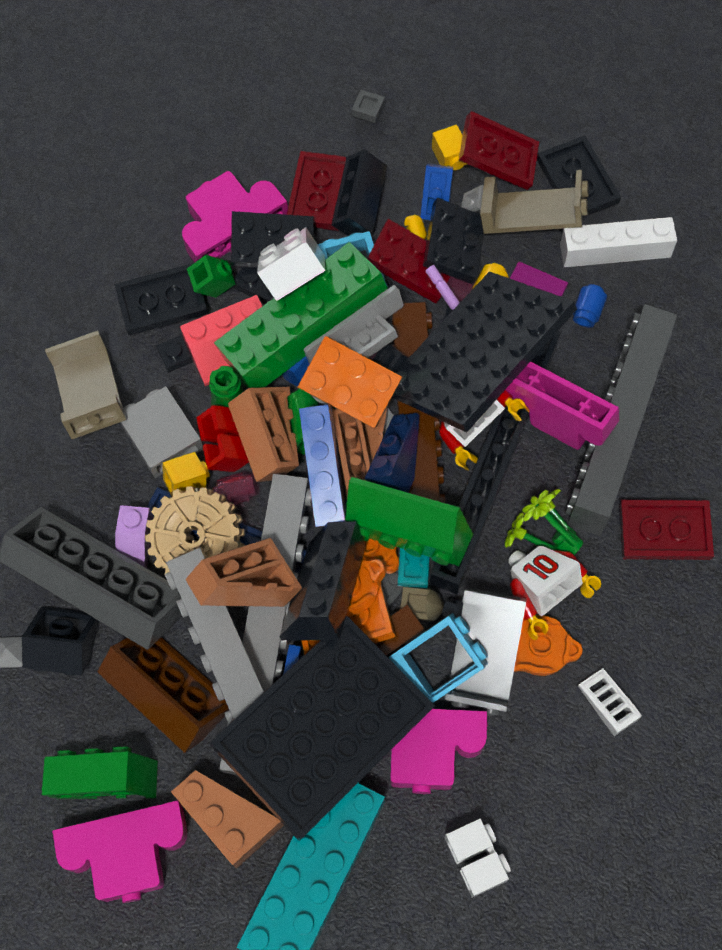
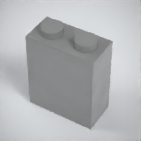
M166 386L160 390L151 391L143 400L123 408L126 420L120 422L121 426L154 478L163 474L162 462L192 452L197 454L203 450L200 437Z

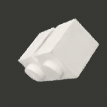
M481 818L445 835V840L456 864L462 863L485 851L487 852L488 856L466 865L460 870L472 898L509 880L507 873L511 872L508 862L503 854L498 855L495 852L492 843L496 842V837L489 824L483 825Z

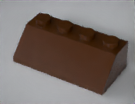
M126 638L110 647L98 670V673L184 753L203 741L225 717L224 713L229 711L225 699L222 701L218 700L212 683L163 638H160L149 650Z

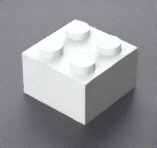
M306 227L301 231L298 228L292 230L284 237L285 241L277 246L271 244L260 252L261 256L258 261L257 273L276 301L325 271V255Z

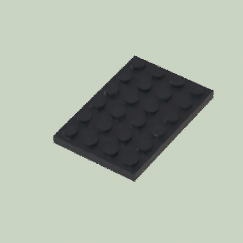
M489 271L407 359L403 367L396 372V374L402 376V380L392 398L467 433L577 310L575 302Z
M347 616L339 640H321L218 734L209 745L295 838L300 841L435 705Z

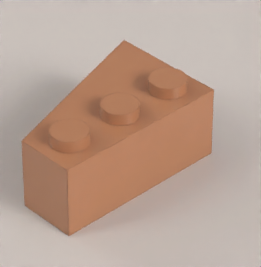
M290 387L248 388L228 403L256 482L272 481L273 474L286 475L299 466L295 433H291L290 427L293 411L288 409L287 397L291 394Z
M388 406L375 429L338 409H332L346 497H348V485L351 477L366 481L365 476L385 435Z
M271 538L202 559L185 579L201 606L284 607L302 589Z
M196 770L171 791L236 869L284 826L275 816Z

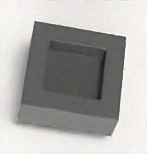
M360 90L351 109L352 116L376 123L385 104V97Z

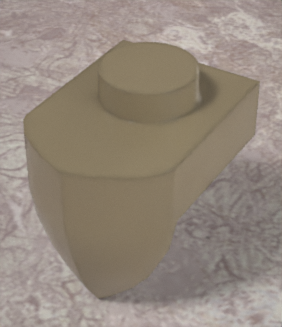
M403 587L400 609L408 605L418 620L435 621L441 615L444 603L438 592L435 590Z

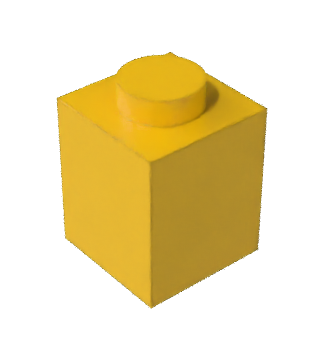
M457 124L432 134V150L439 164L451 166L453 170H459L464 165H467L458 160L463 135Z
M195 452L162 462L163 480L172 497V491L176 489L186 491V487L190 486L199 489L201 487L206 488V478L209 477V470L204 461L200 462Z

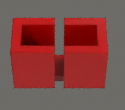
M213 405L196 417L201 441L218 443V445L204 444L202 446L207 469L236 472L249 463L229 407Z

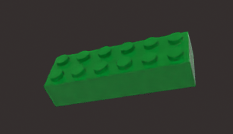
M348 242L325 259L324 272L278 301L273 298L216 340L214 344L226 363L233 368V371L239 375L248 388H263L306 357L304 353L306 346L388 288L381 272Z

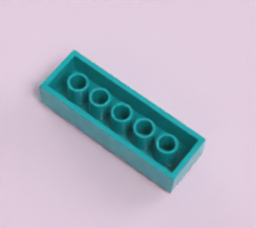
M357 783L300 841L293 836L237 945L238 949L313 950L385 803L383 795Z

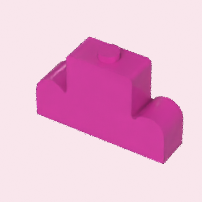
M230 171L221 174L211 181L204 182L198 189L186 196L189 212L195 220L185 225L182 230L186 251L194 263L205 255L216 258L222 257L231 251L232 211L287 215L288 205L286 199L275 185L269 181L256 182L252 185L250 192L247 193Z
M532 362L505 389L513 395V400L521 399L528 406L530 421L534 427L577 450L581 448L586 440L594 445H603L619 423V407Z
M432 709L392 749L391 786L412 788V793L431 794V789L450 790L454 783L455 751L463 757L474 758L484 749L487 739V711Z
M179 801L52 830L58 864L62 868L74 873L85 872L91 867L95 897L104 902L121 898L122 903L134 902L142 899V893L163 888L164 878L158 849L162 847L168 851H175L181 848L187 839L184 810Z

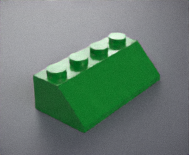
M351 477L349 480L345 521H356L364 541L369 539L376 540L382 546L389 549L399 547L415 557L425 555L441 565L447 566L451 563L460 566L473 536L460 507Z

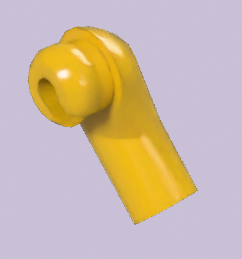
M415 214L407 216L404 220V226H407V230L425 240L427 233L423 219Z

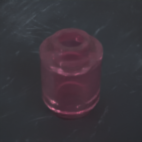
M243 473L217 479V486L212 487L213 493L223 494L226 496L225 502H232L234 505L250 501V497L256 496L251 474L243 475Z

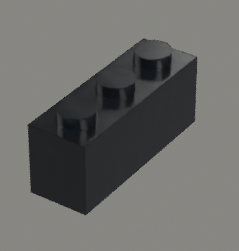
M365 149L346 157L331 225L347 236L356 232L364 233L370 231V234H373L382 187L385 182L387 165Z

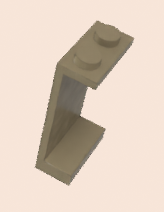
M576 170V184L574 188L498 193L496 178L485 177L480 211L484 234L582 227L583 216L588 215V203L584 197H589L588 181H583L582 170Z
M99 331L45 349L54 367L64 412L60 414L61 421L71 439L126 420L108 350Z

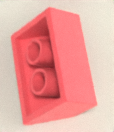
M257 295L180 326L183 339L204 386L209 385L212 371L218 370L221 366H229L214 342L262 307Z

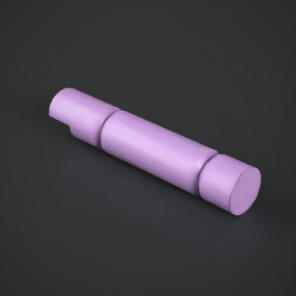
M435 265L430 266L425 272L433 284L436 285L435 287L450 309L454 310L460 303L446 281L443 280Z

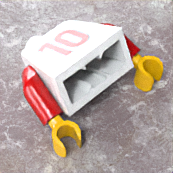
M505 390L467 433L442 421L439 433L453 454L456 453V464L469 471L466 467L467 459L469 458L472 462L477 463L478 458L471 452L464 450L463 447H466L506 406H508V411L515 420L522 421L517 411L525 409L527 412H530L526 404L521 399L513 400V395Z
M538 546L528 555L518 550L513 552L509 558V565L512 567L510 570L512 582L510 583L512 596L527 599L523 619H528L530 623L528 635L533 640L538 639L534 626L540 627L545 635L548 632V624L542 619H537L536 614L543 616L579 586L581 594L586 598H591L595 594L593 589L597 591L601 587V580L597 576H588L586 568L568 551L551 550L544 546Z

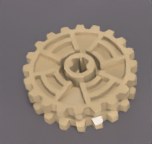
M190 486L186 487V491L176 489L172 491V498L164 496L160 500L162 506L160 508L154 507L151 511L154 519L147 520L146 524L151 529L150 534L145 535V541L151 542V548L147 550L148 554L157 558L154 565L157 568L165 569V573L170 572L166 562L200 548L204 558H208L245 545L240 542V537L245 536V529H241L239 526L243 519L241 515L234 513L236 509L234 503L225 502L226 496L217 492L213 493V490L203 487L199 489ZM193 530L197 531V534L200 536L199 540H194V536L191 534Z

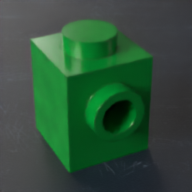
M205 255L187 268L195 293L217 298L235 285L232 268L226 260Z

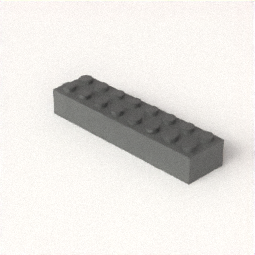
M644 304L641 314L635 313L605 398L606 401L619 407V423L603 445L589 444L565 513L570 515L569 526L601 537L620 489L677 314Z

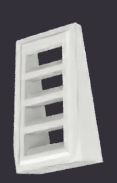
M603 668L578 684L579 689L614 737L642 717L635 705ZM602 680L605 685L593 693L590 687ZM610 690L613 695L600 702L598 697ZM617 700L620 705L609 712L605 707ZM624 710L627 715L616 721L614 716Z

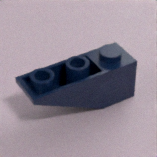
M418 413L400 414L392 417L365 476L366 481L409 493L415 478L419 429Z

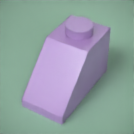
M120 505L115 532L116 551L147 568L149 559L147 550L151 547V542L145 541V535L150 534L151 529L146 524L147 520H153L154 516L150 508Z

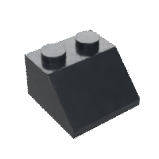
M41 606L22 635V668L34 669L38 672L51 671L64 673L69 676H82L91 660L99 620L83 611Z

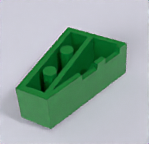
M113 747L112 752L104 753L102 749H85V754L76 755L75 751H58L57 756L44 757L42 795L55 799H97V797L116 796L117 799H127V795H140L146 797V799H155L158 761L132 753V748Z

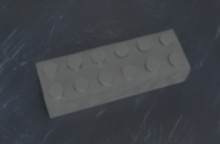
M42 507L4 534L0 562L147 650L181 617V612L176 602L181 599L178 589L171 590L166 579Z

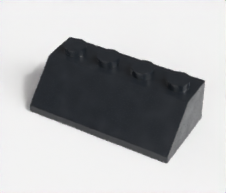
M356 521L328 522L310 541L298 577V582L302 589L291 599L279 636L281 640L340 639L366 547Z

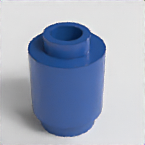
M590 284L581 288L575 304L577 310L573 313V321L575 323L590 328L599 321L607 300V294L602 287Z

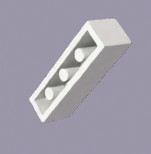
M672 217L582 225V227L563 228L560 248L564 267L671 258L677 243V237Z

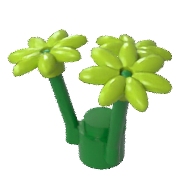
M556 489L549 494L547 490H544L538 498L536 496L531 497L530 501L532 504L522 509L524 513H520L512 522V529L507 532L504 543L506 548L508 546L511 547L516 537L551 550L568 551L573 555L579 551L583 545V540L555 510V504L551 501L561 492L560 489ZM532 516L534 520L544 516L557 530L552 538V542L555 544L551 545L526 533L527 530L521 527L522 523L528 521Z

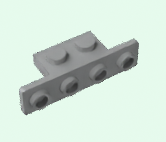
M393 285L306 346L304 353L309 364L325 336L366 358H369L398 337L396 330L385 319L404 306L399 289Z

